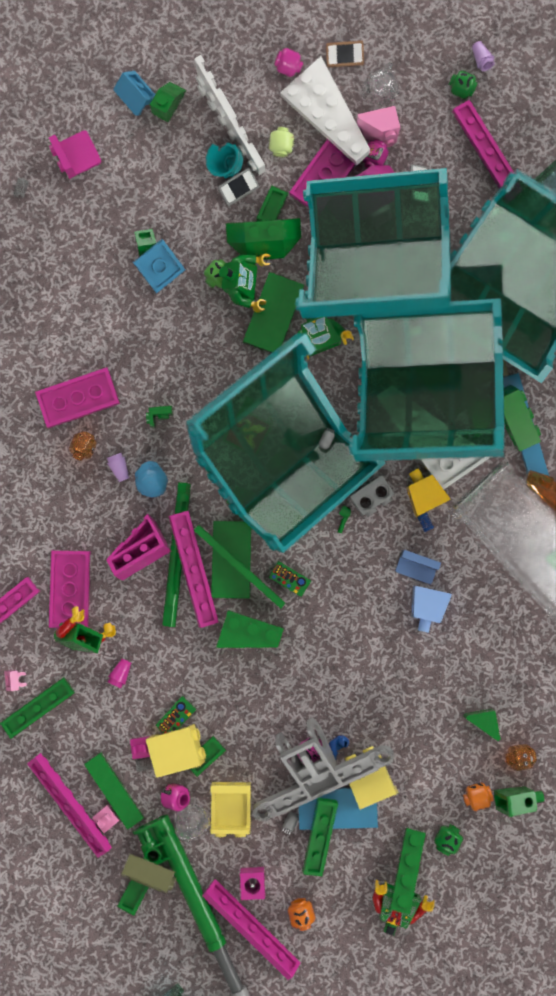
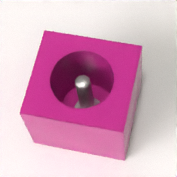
M264 867L240 869L241 900L265 899Z

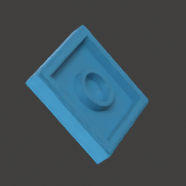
M163 239L132 262L155 293H158L186 270Z

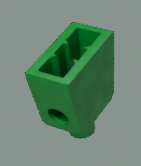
M525 786L493 790L496 810L509 817L536 812L538 809L537 804L544 803L545 800L542 791H534Z

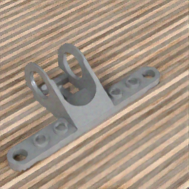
M314 718L307 720V732L312 739L293 748L283 733H278L275 746L280 752V759L297 784L256 802L253 806L252 815L259 822L267 821L276 815L284 814L374 773L379 768L386 765L389 766L394 761L392 748L387 745H380L337 765L321 726ZM314 728L320 736L323 747L321 746L315 735ZM283 742L288 748L287 751L284 750ZM312 747L316 749L322 758L314 763L305 751ZM382 752H386V754L388 753L389 755L387 758L379 757L380 753L382 754ZM297 754H299L300 759H301L302 762L304 763V765H305L304 768H302V766H301V764H300V761H299V759H298ZM260 808H264V810L266 809L267 812L261 814L258 812V809L260 810Z

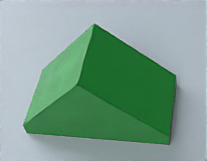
M491 708L463 715L465 719L499 742L501 738L495 710Z

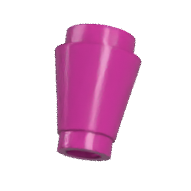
M121 658L120 662L109 674L107 682L121 689L126 684L132 663Z

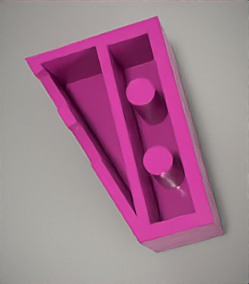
M149 514L144 517V521L137 528L131 531L132 534L126 541H122L106 559L114 576L122 581L171 552L156 521Z

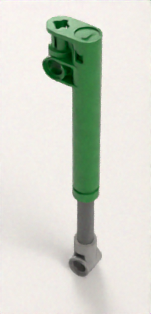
M168 814L135 829L133 834L137 835L140 840L144 860L156 865L167 860L171 870L174 871L176 881L203 940L206 942L209 952L214 953L231 990L230 996H250L246 986L242 985L224 946L226 944L225 937L208 901L202 896L204 893ZM156 851L159 857L151 858L149 852Z

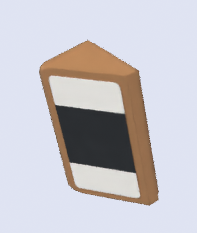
M363 41L327 43V68L364 65Z

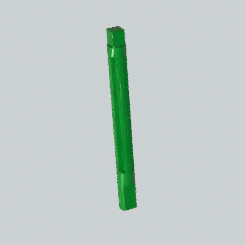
M178 482L175 514L188 511L191 488L189 483ZM173 533L162 626L176 627L182 564Z

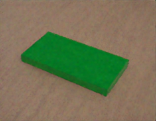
M269 272L259 298L266 301L264 305L259 304L265 310L260 313L254 311L243 343L273 353L282 346L296 310V298H299V291L303 290L305 285Z
M213 521V538L251 571L252 528L244 521ZM212 548V598L250 599V581Z

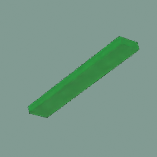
M200 525L194 529L201 538L280 609L285 605V602L206 530Z

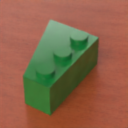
M228 610L216 648H278L284 628Z

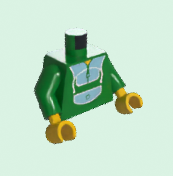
M263 254L259 257H256V255H239L220 268L219 275L223 278L222 290L229 295L235 305L246 308L253 307V310L257 313L265 310L259 306V304H266L264 299L253 302L258 267L255 264L258 263L262 267L269 265L270 263L263 261V258L270 257L269 254Z
M327 317L305 318L307 322L303 323L301 330L297 332V334L306 333L316 349L311 355L305 356L307 360L311 356L341 345V339L344 345H347L346 339L354 340L351 331L346 330L338 322Z

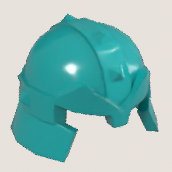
M226 143V145L218 150L219 146L212 144L206 155L208 171L214 176L224 177L225 179L238 174L243 166L241 148L236 146V144Z

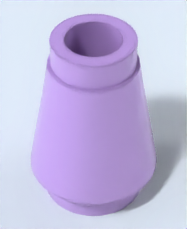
M481 41L476 42L472 46L477 68L481 69V71H487L495 64L494 56Z
M119 453L107 458L109 462L107 464L119 482L129 478L125 456L123 457Z

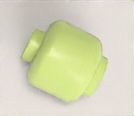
M278 127L277 130L272 131L270 134L269 149L273 152L274 156L287 157L293 151L294 135L289 132L288 128Z

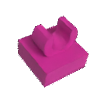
M150 736L130 739L132 759L150 757L146 739Z

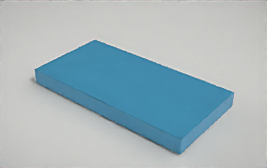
M341 787L319 797L334 799L338 802L333 829L378 828L377 803L359 809L351 787ZM317 799L299 806V830L311 829Z

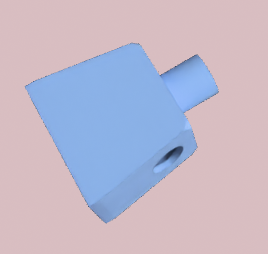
M413 586L411 617L420 619L419 631L429 633L431 621L441 623L452 594Z

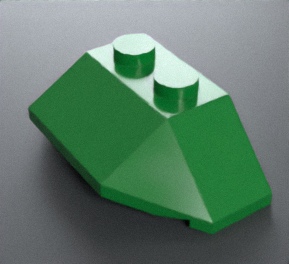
M300 218L226 223L227 243L240 255H256V257L263 254L270 255V257L263 258V260L285 258L301 239Z

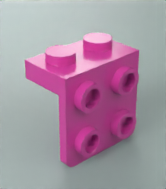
M85 130L60 142L56 135L48 137L51 142L49 148L53 156H58L60 161L57 164L62 173H67L69 179L102 162L88 132Z

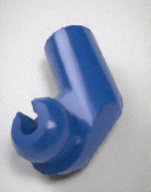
M343 735L337 736L329 742L335 760L337 759L338 750L349 745L348 738Z

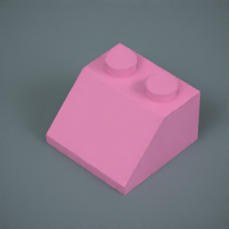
M395 106L358 114L356 123L367 141L380 140L387 145V148L397 142L400 124Z

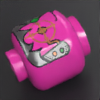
M380 140L368 142L370 153L362 160L365 163L364 166L366 168L372 165L383 166L389 154L387 145Z
M169 783L163 788L161 803L165 808L173 811H182L189 804L190 795L185 786Z

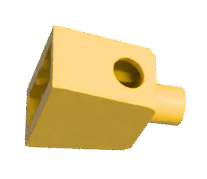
M419 468L409 473L414 484L406 489L415 517L451 500L433 475L424 478Z

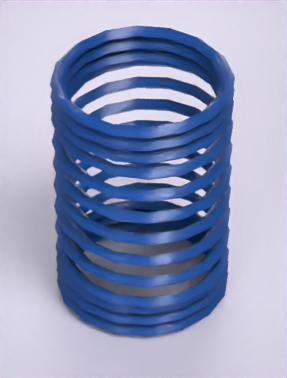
M427 512L417 516L424 532L434 528L432 522H430L431 520L428 519Z

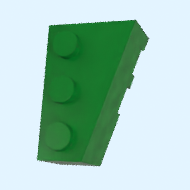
M510 384L504 387V423L514 447L520 452L540 443L539 436L541 432L539 427L534 425L532 421L534 415L531 409L526 407L525 401H527L525 393L523 390L520 391Z

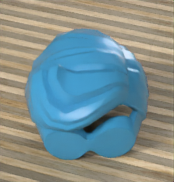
M147 461L142 464L135 472V484L139 493L152 498L165 493L168 483L166 473L157 462Z

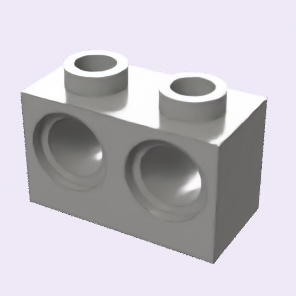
M381 475L354 493L349 499L361 516L366 514L369 517L377 511L376 507L382 504L384 507L393 501L391 497L395 493ZM378 487L385 489L386 494L384 497L376 495ZM362 498H367L370 501L368 508L361 507L360 500Z

